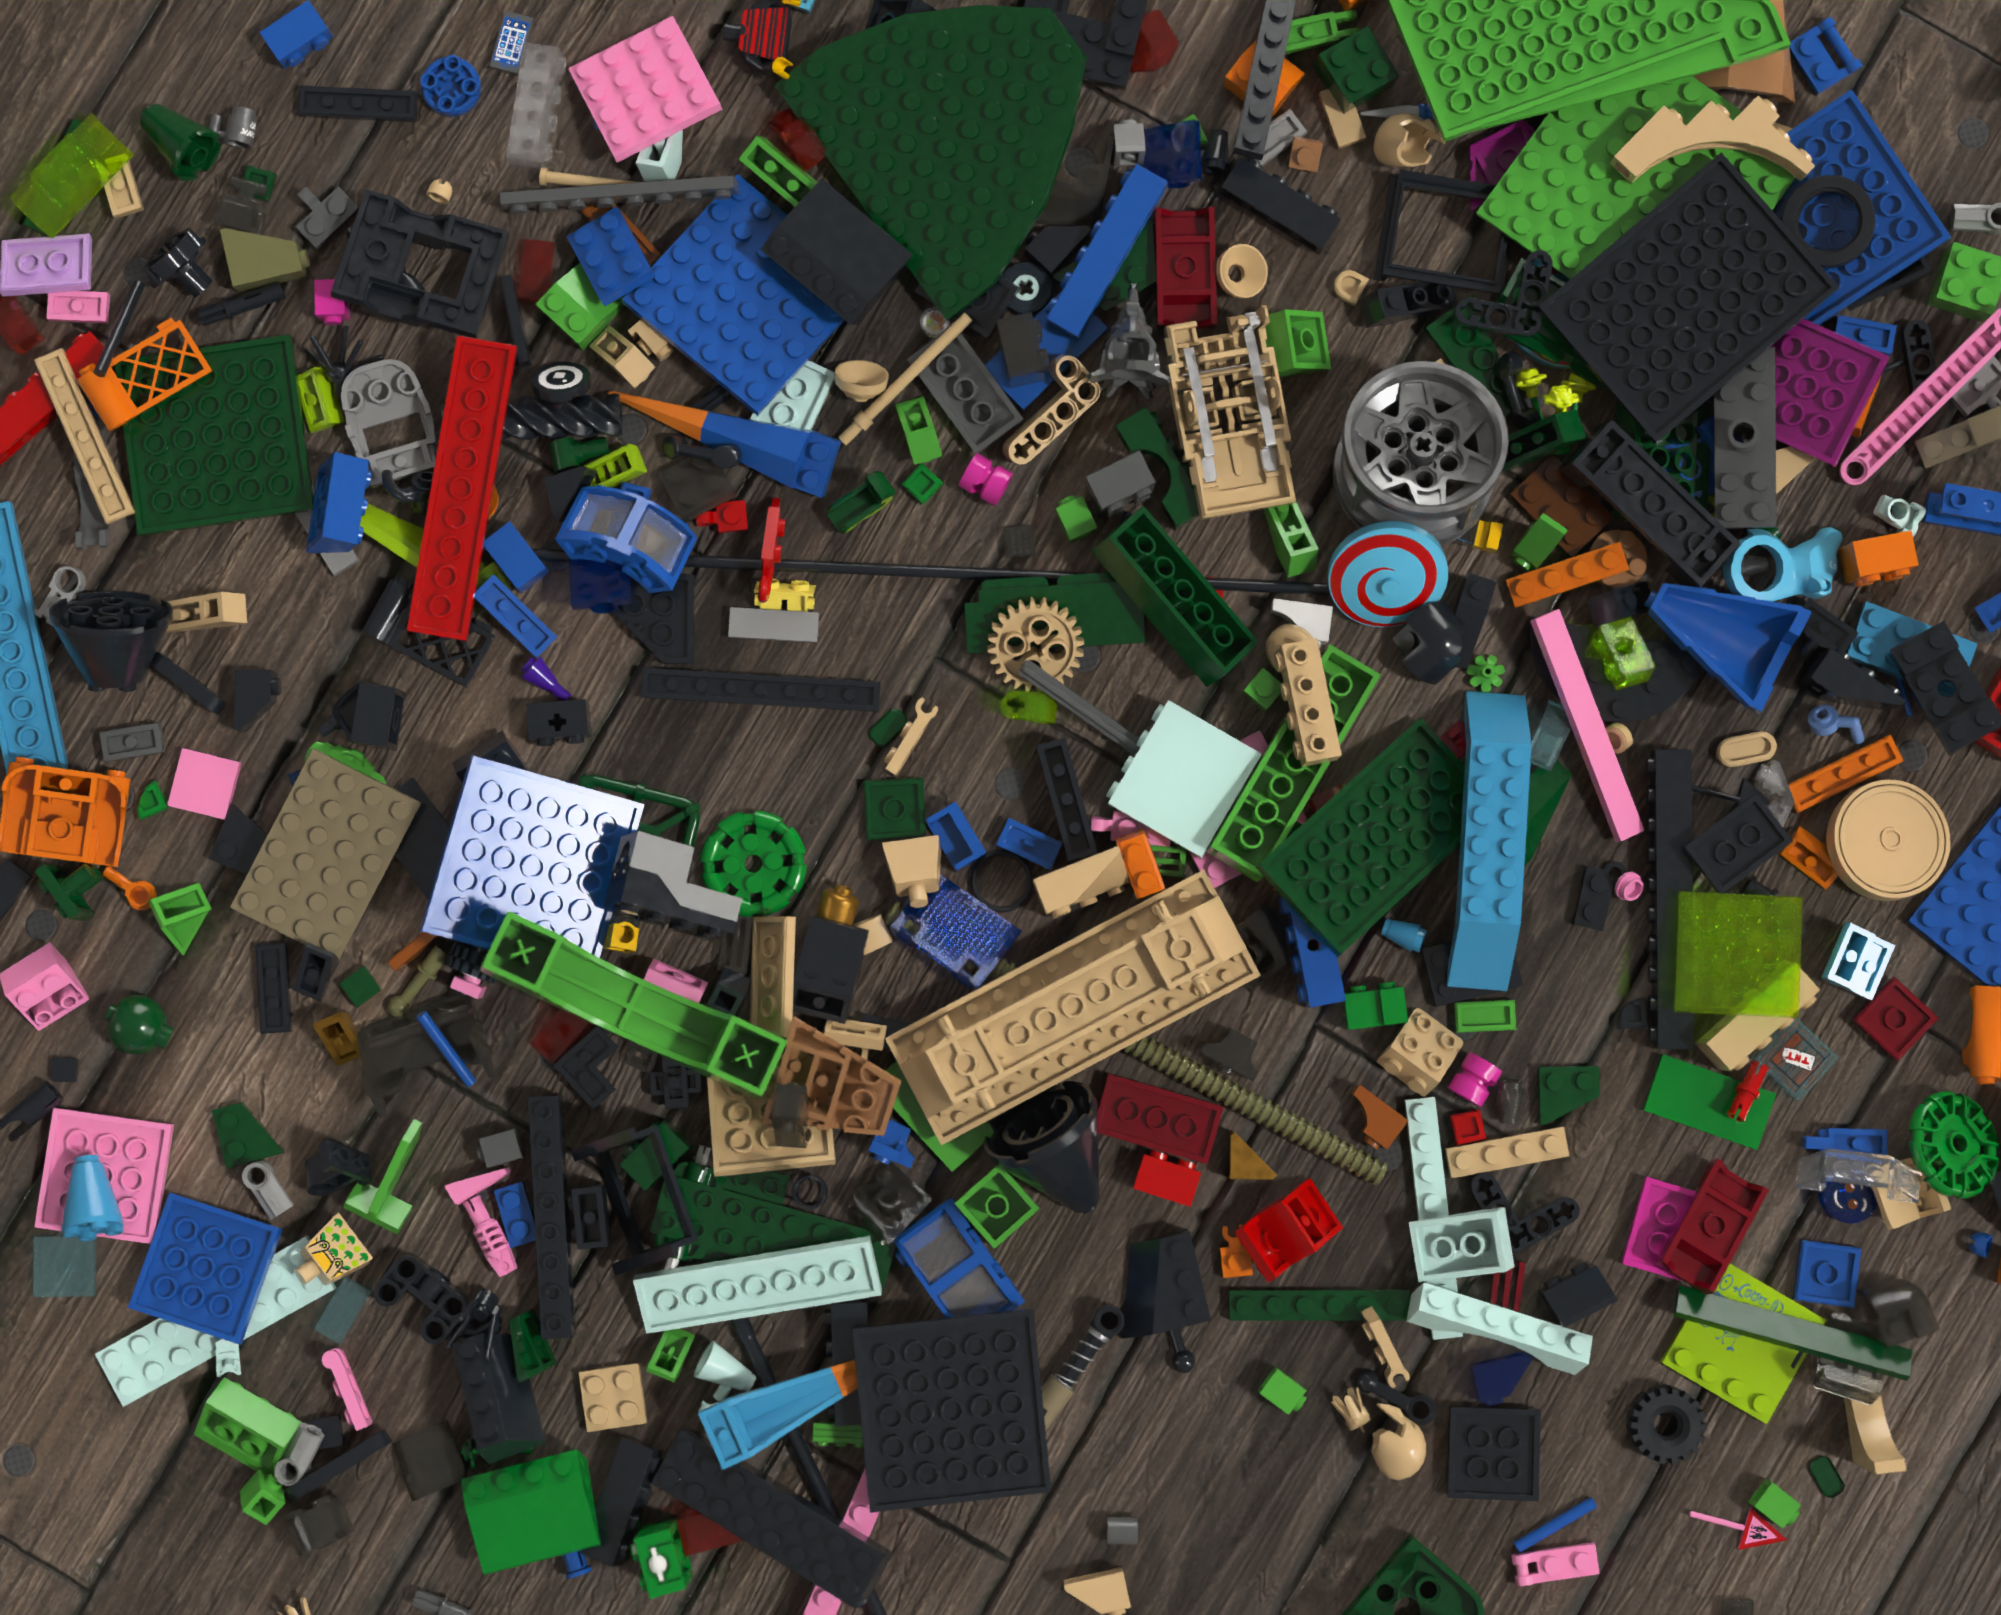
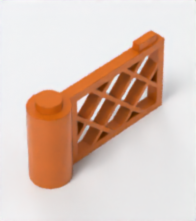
M171 317L156 326L159 332L113 358L105 377H98L94 374L93 371L96 367L94 363L79 371L81 377L77 379V382L109 432L124 425L137 415L212 372V369L181 320L175 322ZM178 328L185 338L182 351L165 346L167 335ZM163 337L161 345L154 344V342ZM188 344L193 350L194 354L186 352ZM147 346L160 349L156 366L139 362L142 349ZM164 350L181 354L177 371L160 367ZM137 353L135 360L127 359ZM185 355L198 358L204 369L194 375L181 372ZM121 361L134 364L131 380L118 378L111 367ZM138 365L155 369L152 386L134 382ZM159 370L176 374L174 387L169 390L155 387ZM180 376L188 377L179 383ZM121 382L129 384L128 393ZM133 385L150 389L148 402L138 408L130 398ZM154 391L162 392V394L153 398Z

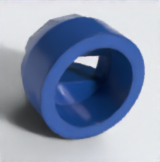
M1984 1232L1973 1233L1969 1238L1975 1242L1974 1244L1968 1243L1970 1251L1977 1256L1986 1258L1991 1250L1993 1235Z

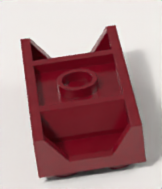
M1206 207L1196 211H1170L1164 208H1155L1157 330L1164 329L1168 325L1196 321V329H1216L1215 207Z
M1718 1158L1710 1161L1697 1185L1698 1190L1675 1233L1672 1237L1668 1238L1655 1262L1656 1265L1705 1295L1713 1294L1717 1289L1769 1191L1766 1187L1749 1183L1729 1171L1724 1162Z

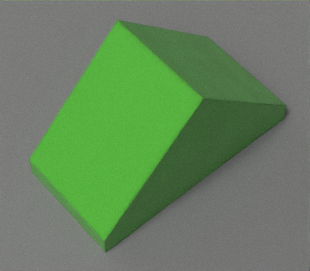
M680 1328L664 1331L646 1371L675 1382L679 1377L695 1335Z

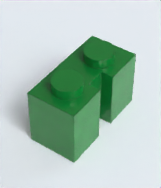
M1395 982L1377 984L1378 990L1366 991V985L1348 987V994H1345L1346 1001H1342L1346 1030L1407 1023L1408 1016L1404 987H1396Z

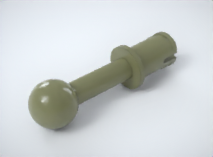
M435 944L421 963H417L416 967L419 970L417 975L401 995L392 997L388 1002L387 1009L392 1017L402 1019L409 1015L411 1001L429 978L433 980L437 978L436 973L445 963L450 952L441 944Z

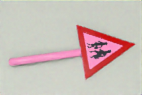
M1751 1507L1745 1525L1694 1511L1689 1513L1690 1517L1742 1530L1738 1550L1787 1540Z

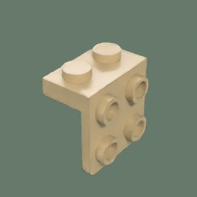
M1416 1008L1394 1041L1381 1053L1376 1062L1384 1067L1389 1074L1396 1076L1408 1085L1412 1091L1425 1097L1439 1084L1463 1046V1041L1422 1009Z
M1911 1157L1869 1172L1868 1177L1871 1188L1879 1205L1881 1216L1889 1230L1951 1209L1948 1198L1936 1192L1924 1181V1174L1921 1170H1916ZM1933 1161L1931 1164L1936 1170L1937 1168L1935 1162Z

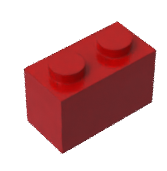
M1151 1150L1149 1155L1143 1153L1132 1188L1191 1207L1201 1176V1172L1195 1170L1197 1164L1179 1159L1178 1164L1167 1161V1154Z

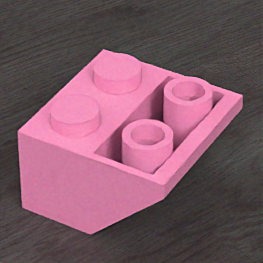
M50 942L0 973L4 995L38 1031L90 1000L67 960Z

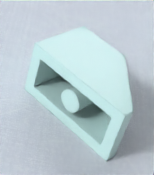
M683 130L640 151L636 165L645 182L675 180L682 162Z

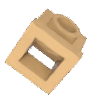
M643 320L638 321L628 330L629 335L634 341L640 338L637 344L647 356L653 353L657 359L663 361L674 351L673 345Z

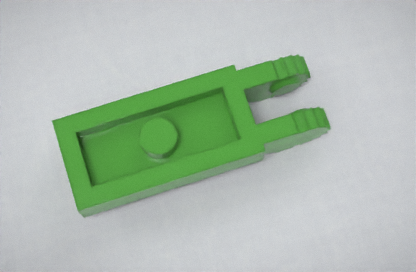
M1356 10L1339 13L1328 12L1292 20L1285 54L1336 44L1360 31V28L1338 31L1336 23L1351 22L1356 19Z

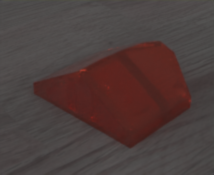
M1160 9L1143 16L1130 74L1158 70L1170 62L1179 46L1178 39Z

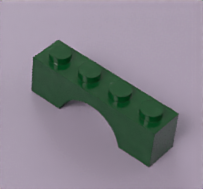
M1146 407L1118 423L1115 431L1130 455L1140 450L1141 454L1156 458L1166 468L1170 486L1160 506L1176 531L1199 517L1194 491L1195 487L1190 480L1188 465L1185 462L1181 464L1175 455L1178 452L1175 443L1170 437L1165 439L1160 428L1163 425L1155 412L1150 414Z

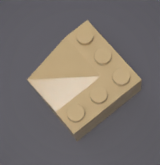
M1118 846L1033 879V885L1045 916L1052 914L1053 919L1070 913V906L1080 903L1081 908L1098 902L1096 896L1107 892L1108 896L1111 897L1126 891L1124 885L1129 883Z

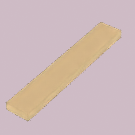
M60 348L35 359V364L105 523L109 525L135 514L132 503L64 349Z

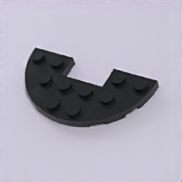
M1531 616V617H1530V621L1533 620V619H1535V618H1537V617ZM1529 621V648L1538 675L1549 692L1553 693L1560 700L1535 632ZM1565 623L1601 719L1606 723L1636 722L1663 712L1687 693L1702 668L1686 650L1682 651L1677 645L1653 640L1646 641L1641 668L1584 657L1590 628Z

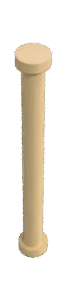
M541 167L539 184L546 186L547 183L576 187L637 183L635 181L548 171V168ZM680 198V199H674V201L680 202V201H681V198Z

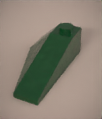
M1551 754L1530 774L1524 867L1533 858L1572 776Z

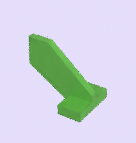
M416 1119L412 1121L394 1154L379 1188L370 1184L362 1186L358 1180L344 1203V1209L395 1234L399 1233L412 1210V1205L391 1194L419 1140L422 1122Z

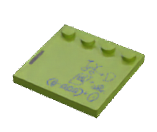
M1729 1264L1717 1289L1713 1293L1716 1296L1824 1325L1826 1319L1732 1264ZM1683 1320L1660 1362L1767 1424L1807 1353Z

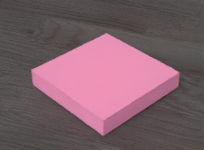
M182 748L167 806L225 820L231 807L242 763Z

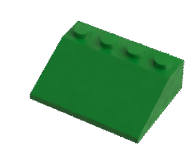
M577 1449L461 1479L465 1510L484 1575L601 1545L587 1457Z

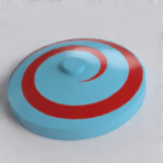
M1398 521L1378 522L1356 530L1338 545L1328 566L1329 590L1336 606L1352 620L1372 627H1396L1408 624L1405 619L1423 606L1441 599L1448 582V565L1445 553L1439 542L1426 530L1410 523Z

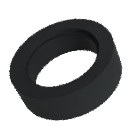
M1825 175L1813 178L1795 190L1785 206L1783 223L1822 268H1836L1854 261L1866 250L1875 230V212L1868 194L1856 182L1842 176ZM1824 193H1837L1847 197L1854 203L1859 213L1860 220L1856 235L1847 245L1834 251H1821L1811 247L1805 242L1799 231V217L1804 206L1814 197Z

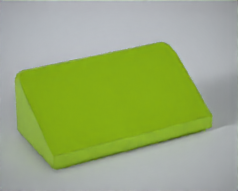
M313 367L297 375L301 405L310 433L331 428L345 422L338 397L334 395V383L329 381L328 371L323 367Z

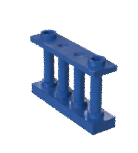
M1945 483L1943 494L1932 492L1926 494V512L1922 523L2001 536V492Z

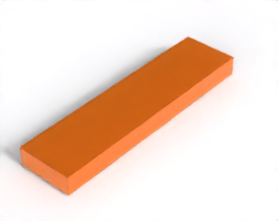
M1887 735L1782 788L1796 814L1904 760L1892 736Z

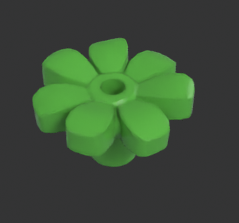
M1482 655L1474 658L1476 666L1469 665L1467 667L1466 673L1473 675L1469 680V684L1473 688L1481 685V692L1488 693L1491 690V684L1498 688L1503 682L1498 676L1505 673V668L1503 665H1495L1497 658L1493 655H1489L1486 661Z

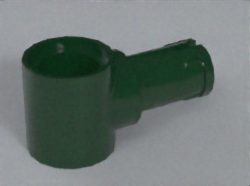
M568 437L548 443L555 473L580 467L584 460L609 454L606 437L579 443V440L574 441L573 437Z

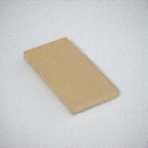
M753 917L750 1023L776 1036L787 1037L793 1017L796 917Z

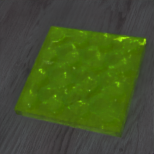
M1679 891L1674 1012L1798 1018L1802 897Z

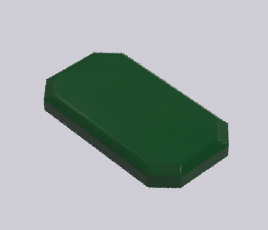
M891 709L869 730V737L878 746H886L905 727L907 717L899 709Z
M1821 1456L1811 1462L1809 1469L1825 1497L1834 1498L1844 1492L1845 1484L1829 1457Z

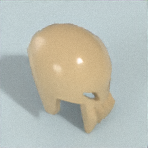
M1398 113L1390 116L1381 124L1375 136L1373 148L1375 156L1380 163L1388 167L1403 168L1429 163L1432 156L1425 148L1430 138L1443 144L1446 142L1443 141L1437 125L1430 119L1423 120L1413 113Z
M1377 1403L1376 1406L1398 1424L1395 1433L1381 1428L1372 1434L1373 1446L1371 1452L1380 1471L1388 1478L1398 1481L1409 1478L1420 1469L1425 1460L1426 1441L1423 1432L1416 1423L1402 1414L1400 1408Z

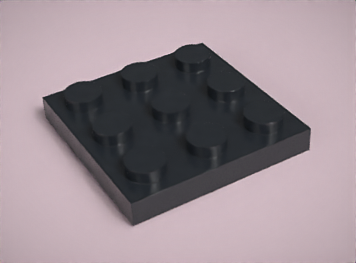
M1449 1405L1446 1496L1448 1498L1539 1501L1541 1410L1532 1408Z

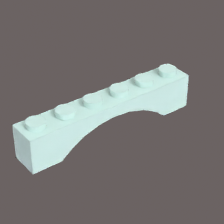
M1423 1283L1411 1294L1407 1322L1437 1331L1468 1333L1498 1340L1531 1354L1548 1367L1573 1375L1589 1364L1593 1336L1563 1328L1559 1325L1428 1283Z

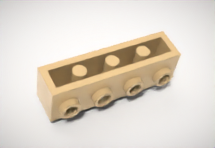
M1317 638L1282 644L1277 650L1278 654L1274 655L1277 672H1282L1284 683H1281L1280 689L1283 700L1288 701L1290 712L1287 713L1288 727L1290 730H1294L1296 742H1293L1294 756L1296 760L1300 759L1301 767L1336 761L1342 754Z

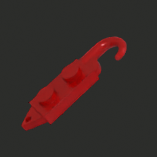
M773 497L771 507L768 506L761 554L762 571L758 593L760 603L768 601L775 563L781 562L782 545H778L779 537H784L786 520L781 519L780 515L781 498Z

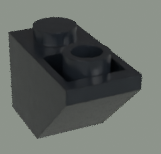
M1647 582L1616 588L1586 599L1594 627L1613 624L1647 613L1649 608L1644 605L1651 593Z

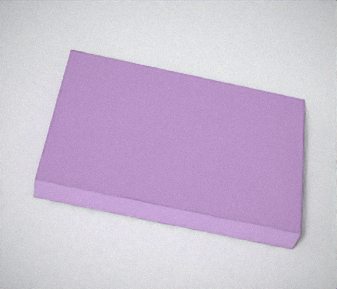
M90 233L1 240L0 293L2 297L91 290L92 237Z

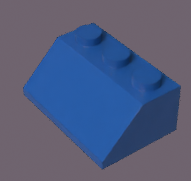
M334 452L318 468L306 552H349L357 544L361 543L363 527L360 526L361 516H364L367 509V499L364 498L365 488H368L371 481V471L368 470L369 460Z

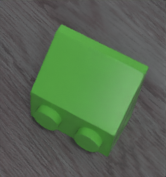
M1284 309L1269 314L1270 323L1265 327L1267 340L1265 341L1267 347L1273 346L1279 377L1332 370L1323 312Z

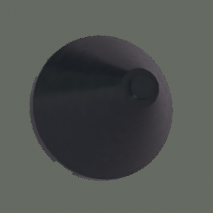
M1065 1081L1062 1083L1065 1089L1051 1092L1050 1088L1001 1113L991 1124L994 1131L991 1139L988 1136L984 1138V1148L994 1164L1070 1210L1086 1214L1096 1208L1100 1199L1098 1106L1096 1098L1086 1084L1076 1081Z

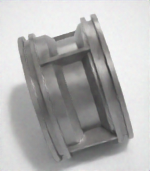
M1415 361L1395 365L1378 373L1354 397L1347 412L1342 436L1335 453L1333 483L1342 509L1359 529L1378 522L1398 521L1410 523L1426 530L1441 546L1460 538L1477 523L1485 511L1493 487L1500 476L1506 460L1508 430L1502 410L1493 395L1483 384L1468 373L1447 364ZM1398 411V416H1397V417H1393V416H1390V415H1389V414H1392V413ZM1416 425L1420 427L1422 431L1414 432L1409 428V426ZM1438 437H1444V438H1446L1450 443H1448V444L1440 443V442L1437 440V438H1438ZM1467 440L1469 441L1472 450L1464 447L1463 444ZM1393 441L1398 445V447L1390 448L1385 444V442ZM1366 443L1376 449L1378 455L1369 464L1366 456ZM1441 465H1449L1454 471H1444ZM1397 469L1402 475H1392L1389 470ZM1417 481H1425L1430 487L1422 488L1417 484ZM1454 483L1465 484L1460 490L1446 497V486ZM1405 486L1408 488V493L1412 500L1400 497L1390 490H1399Z

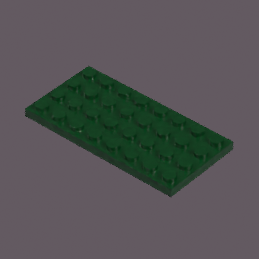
M1420 717L1259 863L1256 869L1335 956L1339 957L1460 844L1465 765Z

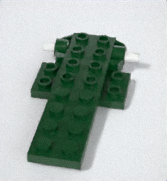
M699 1145L695 1162L683 1161L675 1168L674 1173L698 1241L678 1248L679 1255L668 1258L664 1270L677 1268L679 1260L686 1261L695 1258L704 1260L703 1263L870 1236L883 1293L896 1247L893 1241L895 1236L782 1205L790 1180V1175L766 1171L715 1177L714 1168L707 1165L712 1149L707 1146L705 1153H703L704 1146ZM665 1181L650 1232L655 1235V1246L684 1237Z

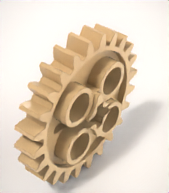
M1033 597L1030 598L1029 605L1025 606L1021 599L1018 600L1019 608L1016 610L1011 605H1008L1009 615L999 613L998 618L1001 624L992 623V629L996 633L988 634V640L994 643L987 647L988 653L994 654L990 657V663L998 664L995 668L996 674L1005 672L1003 677L1005 683L1014 679V689H1017L1021 683L1025 684L1027 693L1033 684L1018 673L1026 660L1039 662L1041 669L1063 684L1064 674L1072 678L1073 671L1070 667H1080V663L1075 657H1083L1084 655L1083 650L1078 648L1084 645V638L1076 637L1082 633L1081 626L1073 627L1077 622L1076 617L1066 618L1069 613L1068 608L1065 607L1058 611L1057 601H1054L1050 607L1047 606L1045 597L1041 600L1040 605H1036ZM1043 620L1048 625L1043 630H1036L1032 627V624L1035 621ZM1052 631H1058L1057 634L1050 635ZM1012 637H1019L1023 640L1016 647L1010 646L1007 643ZM1034 641L1036 644L1041 643V648L1037 649L1035 646L1031 647V642ZM1053 644H1061L1064 646V650L1054 654L1049 651V647ZM1020 655H1021V658H1020V659H1018V660H1014V659H1013L1015 656H1020ZM1036 687L1038 693H1041L1042 690Z

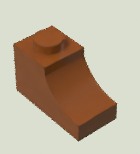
M1357 1084L1350 1094L1358 1101L1363 1111L1364 1126L1360 1130L1366 1135L1363 1140L1376 1150L1380 1146L1388 1150L1409 1120L1367 1089Z

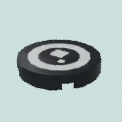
M573 362L548 364L536 370L532 375V391L534 394L538 393V398L544 401L554 403L567 402L572 400V396L578 393L579 397L583 396L590 389V372L586 367Z

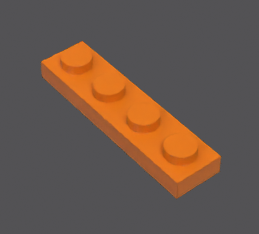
M1617 542L1506 579L1514 606L1518 608L1629 571L1630 569L1621 542Z

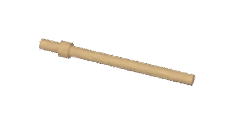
M964 312L864 412L861 410L853 418L854 422L838 438L847 446L862 430L866 431L874 423L872 420L973 320Z

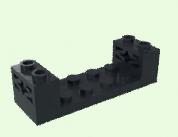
M1613 420L1598 425L1559 467L1579 488L1591 485L1671 562L1665 570L1680 585L1702 587L1740 544L1728 530Z

